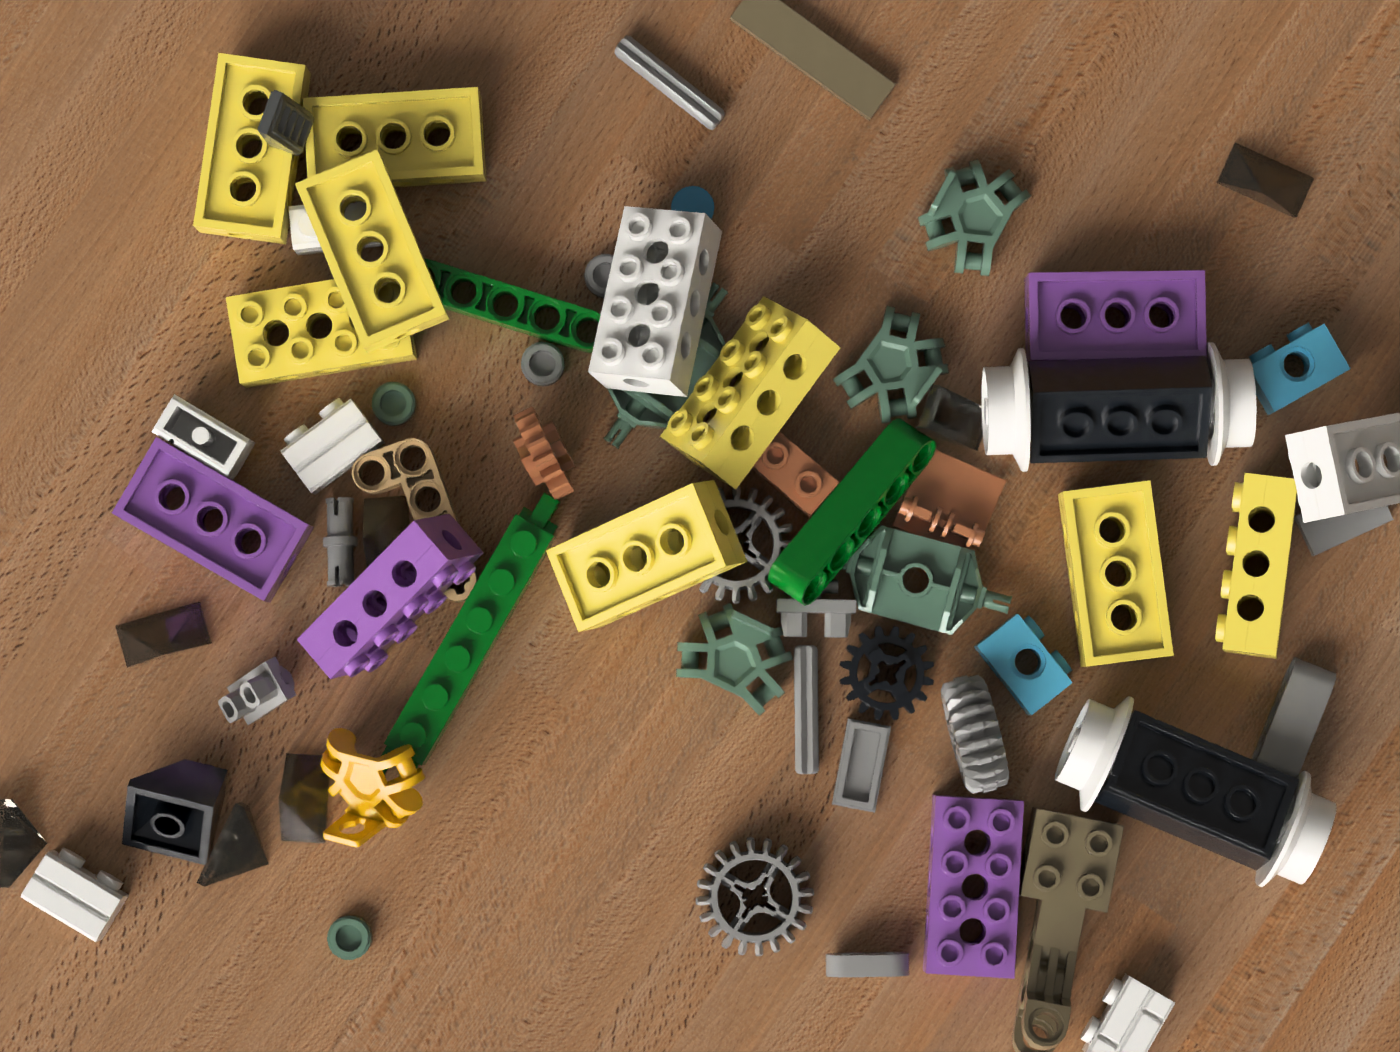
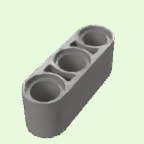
M1294 657L1285 673L1251 759L1297 778L1332 693L1337 674Z

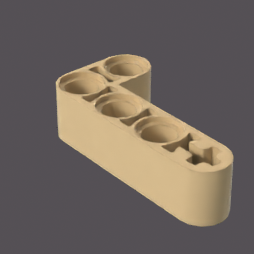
M410 438L360 456L353 464L351 471L352 479L356 486L364 492L376 495L402 487L414 520L450 514L459 524L435 454L431 447L422 440ZM415 447L423 449L426 455L423 467L416 471L407 470L403 465V456L406 451ZM373 462L381 463L385 472L383 480L374 486L366 485L362 479V472L365 466ZM428 488L438 490L441 497L440 505L432 512L420 510L417 502L419 494ZM475 570L469 577L470 582L464 584V593L459 594L456 589H447L444 592L447 599L455 602H465L479 579L477 571Z

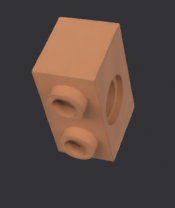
M780 431L752 467L754 472L808 518L814 514L839 484L833 476Z

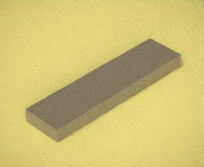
M742 0L730 16V20L868 121L872 119L896 85L780 0Z

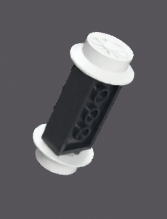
M1214 342L1207 343V358L1206 356L1045 360L1029 361L1028 365L1024 348H1018L1010 366L983 367L981 410L984 450L986 455L1013 454L1022 472L1028 471L1029 460L1030 463L1207 458L1211 466H1217L1225 448L1252 447L1254 443L1257 406L1253 366L1250 359L1223 360Z
M1130 696L1125 698L1114 709L1092 699L1086 701L1071 730L1055 773L1056 781L1079 790L1081 811L1087 812L1093 802L1118 811L1256 870L1255 883L1260 887L1265 886L1276 875L1298 884L1306 882L1324 850L1336 814V803L1312 793L1311 774L1309 772L1302 771L1297 778H1294L1134 710L1132 713L1134 698Z

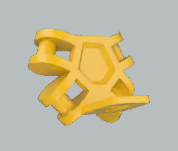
M335 728L328 735L327 749L322 754L320 766L326 775L336 781L327 791L332 797L340 794L349 806L344 810L346 813L323 831V837L333 842L360 847L386 826L389 828L402 826L410 815L420 810L423 805L422 796L412 787L423 781L425 775L421 768L416 769L412 757L415 755L412 745L398 747L385 755L375 758L357 753L355 748L356 737L350 730ZM396 766L400 776L387 781L383 770ZM359 823L364 824V830L355 834L341 832L345 828L356 827Z

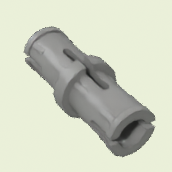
M334 497L326 498L327 537L323 538V547L327 548L328 555L327 586L343 587V585L349 587L355 581L354 547L358 546V537L353 536L354 498L338 497V500H335Z

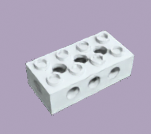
M624 206L588 372L605 388L687 397L722 231L706 213Z
M1400 413L1328 425L1285 435L1288 456L1298 494V503L1304 523L1400 503ZM1383 454L1386 456L1387 459V467L1384 463ZM1355 459L1359 465V473L1356 470Z

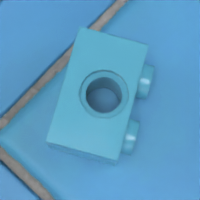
M1308 322L1286 335L1290 343L1275 351L1272 344L1249 356L1254 371L1256 396L1267 415L1278 411L1351 369L1325 323L1313 329ZM1287 355H1296L1302 360L1304 371L1300 377H1292L1285 371L1284 359Z
M1015 614L976 644L974 648L1025 713L1033 715L1073 683L1067 676L1072 669L1057 650L1050 654L1040 642L1045 635L1030 616L1022 619L1019 614ZM1023 649L1031 650L1038 659L1036 670L1029 675L1020 673L1015 666V657Z

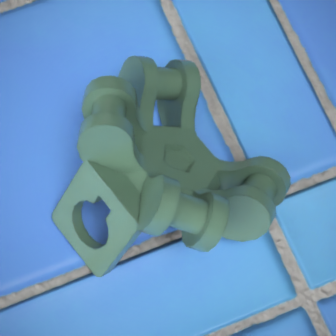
M976 159L969 161V167L956 171L954 167L944 169L945 181L928 213L919 216L918 221L920 226H925L929 241L925 242L927 251L941 249L957 242L954 273L963 274L964 269L979 270L981 276H989L993 248L1012 212L1024 204L1032 195L1027 189L1021 191L1012 180L1015 175L1010 169L987 185L979 160ZM975 184L976 189L962 192V186ZM999 190L1008 203L1004 205L995 192ZM951 217L955 232L945 234L942 220ZM967 242L984 243L982 253L966 252Z
M886 306L881 329L855 365L833 379L836 386L842 385L850 399L846 402L850 409L860 405L877 393L882 423L891 422V417L907 415V419L917 418L916 406L937 377L949 373L948 364H943L941 349L945 348L943 338L915 341L920 313L912 312L911 316L896 313L895 307ZM890 329L905 332L906 338L889 335ZM917 352H924L926 366L919 367ZM862 371L866 372L872 382V385L864 389L857 378V375ZM903 388L904 398L888 400L887 391Z
M731 603L723 605L724 610L709 616L706 612L698 614L708 643L677 642V651H682L681 669H676V677L702 678L742 697L761 716L766 711L763 708L765 704L775 695L780 698L785 694L784 690L765 669L793 660L791 651H785L780 637L783 635L782 626L774 629L733 610ZM727 627L731 628L733 634L716 640L714 632ZM763 642L770 658L762 661L756 646ZM699 652H708L707 670L699 669ZM759 676L764 683L751 694L746 687Z

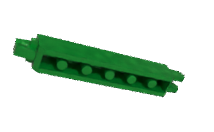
M544 492L533 511L523 507L519 515L515 514L383 743L387 746L382 755L398 747L410 744L415 752L412 760L416 769L420 765L422 766L427 763L546 557V550L551 548L556 538L554 534L558 526L550 522L558 508L560 500H555L553 496ZM389 768L383 770L384 775L387 773Z

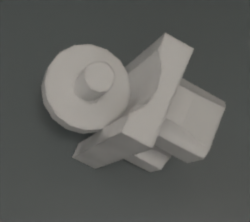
M832 580L822 593L838 594V580ZM820 594L814 602L804 606L795 599H777L776 613H781L783 636L807 637V613L824 614V637L847 638L851 625V614L856 613V600L821 599Z
M273 657L227 687L229 694L219 699L218 704L229 723L244 718L247 725H250L296 696L292 674L284 667L279 666L276 657Z

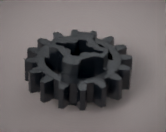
M880 626L875 627V638L869 639L863 632L860 633L858 637L862 645L859 648L848 645L846 650L853 657L851 661H840L839 664L840 667L849 670V676L839 680L842 685L851 684L853 689L845 697L847 701L859 698L862 702L859 705L858 712L862 714L869 707L874 708V719L877 720L881 719L884 710H889L893 720L899 718V708L904 707L910 714L914 713L915 709L911 701L914 698L926 701L927 696L921 691L922 685H933L934 683L933 679L924 676V670L934 666L933 662H923L921 659V655L928 649L926 645L914 648L911 644L914 641L915 634L911 632L904 639L899 638V627L893 626L889 636H884ZM878 644H894L903 648L905 652L897 657L886 655L879 648ZM864 654L870 663L867 677L858 682L857 668ZM902 660L904 661V664L898 667V670L893 674L895 682L892 685L887 681L875 682L871 686L869 685V682L874 680L875 676L880 672L877 665L881 661L887 666L898 664ZM915 665V681L911 690L908 691L904 684L905 673L908 668ZM876 689L888 691L895 702L882 703L873 700L867 695Z

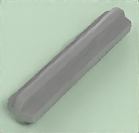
M626 35L618 43L614 53L620 60L709 130H713L719 125L725 115L721 107L631 36Z
M798 645L794 649L795 771L798 774H816L819 771L818 649L814 645Z

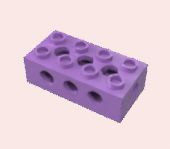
M1205 270L1031 272L1024 278L1027 365L1029 361L1174 356H1206L1207 358ZM1158 307L1166 312L1168 316L1167 327L1160 328L1151 323L1149 319L1150 308ZM1067 308L1077 311L1081 317L1080 328L1071 329L1066 327L1061 321V311ZM1108 308L1120 310L1125 318L1124 327H1111L1105 320V310Z
M158 437L154 439L112 511V514L269 603L272 601L314 529L308 523ZM181 487L185 493V501L180 508L171 510L167 505V495L173 488ZM219 509L223 515V523L218 530L209 532L205 528L204 518L210 510ZM256 530L261 536V546L256 552L246 554L242 548V539L247 532Z
M450 514L414 520L300 635L297 641L330 679L345 675L352 678L363 670H367L370 673L387 660L389 655L385 651L395 641L399 644L416 631L418 626L414 622L424 612L430 614L447 599L444 592L453 583L459 585L476 570L473 563L483 552Z
M932 795L923 971L925 973L1015 979L1024 801ZM973 830H982L987 839L985 848L977 854L968 853L964 845L966 835ZM971 874H979L984 880L982 893L977 897H966L962 891L964 879ZM970 918L978 919L982 925L980 936L974 941L962 940L959 933L961 924Z

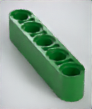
M424 258L428 269L434 273V283L446 310L584 353H592L594 342L586 343L581 341L577 337V329L586 321H594L599 324L600 313ZM470 282L476 287L474 299L466 304L456 302L453 298L455 287L460 283ZM504 295H511L518 300L516 312L508 317L500 316L494 310L495 302ZM545 308H553L560 314L559 323L550 330L541 329L536 324L538 312Z
M900 418L893 420L777 557L769 571L768 581L804 606L814 602L925 469L935 453L936 442Z

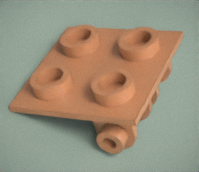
M935 450L931 461L908 488L892 526L911 534L975 550L976 553L984 538L985 529L1007 480Z

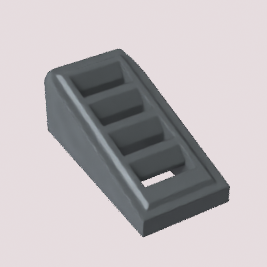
M274 90L273 92L271 91L258 126V131L269 146L294 155H300L309 136L314 117L307 109L290 97Z

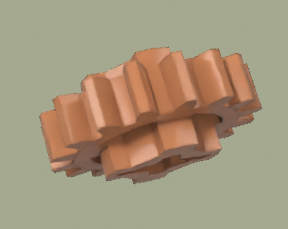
M532 406L513 415L521 436L513 439V442L535 486L545 482L555 500L574 492L567 471L574 468L575 464L554 422L551 420L542 424L539 415Z

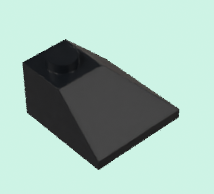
M184 759L130 779L127 786L122 845L207 866L224 802L228 770Z

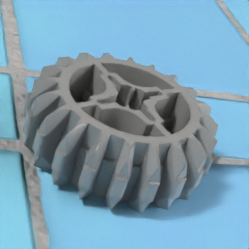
M738 486L736 490L732 489L733 499L726 500L725 493L720 487L718 490L726 510L744 509L752 512L744 523L734 528L738 536L748 526L751 527L745 536L748 541L744 542V544L749 545L748 552L755 556V559L746 553L745 557L748 563L752 566L754 565L761 572L752 578L742 581L721 578L723 573L704 581L699 591L704 594L709 590L711 584L718 586L715 600L722 601L725 589L733 590L732 602L738 604L741 598L740 590L747 589L750 601L757 600L755 586L760 584L767 594L773 591L771 584L766 579L772 564L781 554L782 549H785L792 541H782L781 534L791 532L793 526L791 523L778 526L776 521L782 518L786 512L783 508L777 509L772 515L767 511L773 502V498L770 495L764 498L762 504L759 505L754 502L758 493L756 488L750 489L748 500L740 499L741 488ZM762 520L768 526L773 540V551L770 561L762 556L752 544V535Z
M965 675L953 678V681L943 683L941 688L942 706L955 759L965 788L973 794L997 790L998 787L1007 785L1009 770L1006 751L995 709L984 679L979 675L969 677Z
M747 837L746 845L748 851L740 852L737 842L732 841L729 843L730 849L734 854L732 857L727 859L721 850H717L714 855L722 863L718 869L709 863H705L703 869L713 875L711 882L705 879H698L697 887L709 890V896L696 897V904L701 906L710 904L711 909L699 916L700 921L707 922L713 918L715 919L717 924L710 928L708 934L710 937H715L722 930L725 931L727 935L721 944L725 949L731 945L734 938L740 940L738 946L739 955H745L747 943H755L756 956H763L762 942L770 941L771 949L774 953L779 952L780 945L776 939L778 936L783 935L786 941L792 944L795 941V937L788 928L793 924L798 929L805 930L807 926L803 920L797 918L798 912L812 914L813 912L812 906L801 903V897L814 896V889L808 887L800 889L799 886L800 882L810 878V873L802 871L795 875L793 869L799 866L802 860L799 856L793 857L788 863L782 860L788 851V847L784 844L779 847L776 855L769 853L772 846V840L769 838L764 839L762 851L755 850L753 837ZM761 860L768 862L758 877L751 881L742 880L728 872L737 864L745 861ZM779 869L785 874L791 886L792 897L789 909L775 901L770 895L771 884ZM765 877H768L763 885L766 891L762 895L767 896V903L775 908L772 909L765 904L756 903L752 908L748 909L745 916H742L747 908L744 901L748 899L747 897H742L743 891L736 887L735 884L740 885L744 889L754 890L757 885H761ZM720 883L734 892L740 900V906L731 923L725 919L719 908L718 890ZM765 912L781 920L778 925L767 931L756 933L742 931L750 918L757 913Z

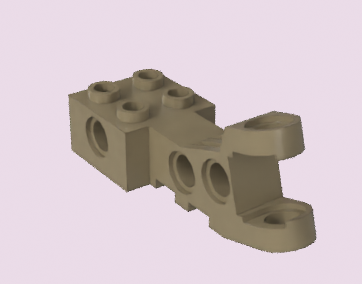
M1032 807L1020 869L1019 895L1034 898L1037 901L1013 1026L1012 1045L1015 1052H1053L1066 1036L1071 1013L1070 998L1085 910L1090 909L1108 913L1124 829L1123 825ZM1032 1027L1041 1028L1047 1038L1038 1037ZM1023 1036H1024L1025 1040L1028 1042V1044H1029L1032 1048H1035V1049H1037V1050H1032V1049L1028 1048V1047L1025 1045L1024 1041H1023Z

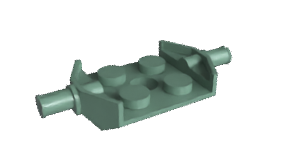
M713 282L710 287L687 397L607 388L619 413L617 414V421L603 439L611 443L618 431L621 430L612 443V446L615 448H620L619 446L631 429H635L636 426L666 429L671 416L680 410L693 392L697 381L708 372L719 357L720 351L726 343L713 317L715 310L728 292L721 288L713 301H711L719 289L718 284Z
M882 525L842 567V569L846 570V573H850L858 610L952 635L977 608L982 609V607L1008 614L1009 606L995 603L993 600L1011 604L1012 596L989 591L986 587H983L975 550ZM919 567L927 573L929 583L924 591L912 593L904 586L903 578L910 568Z

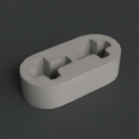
M909 953L826 954V976H909Z

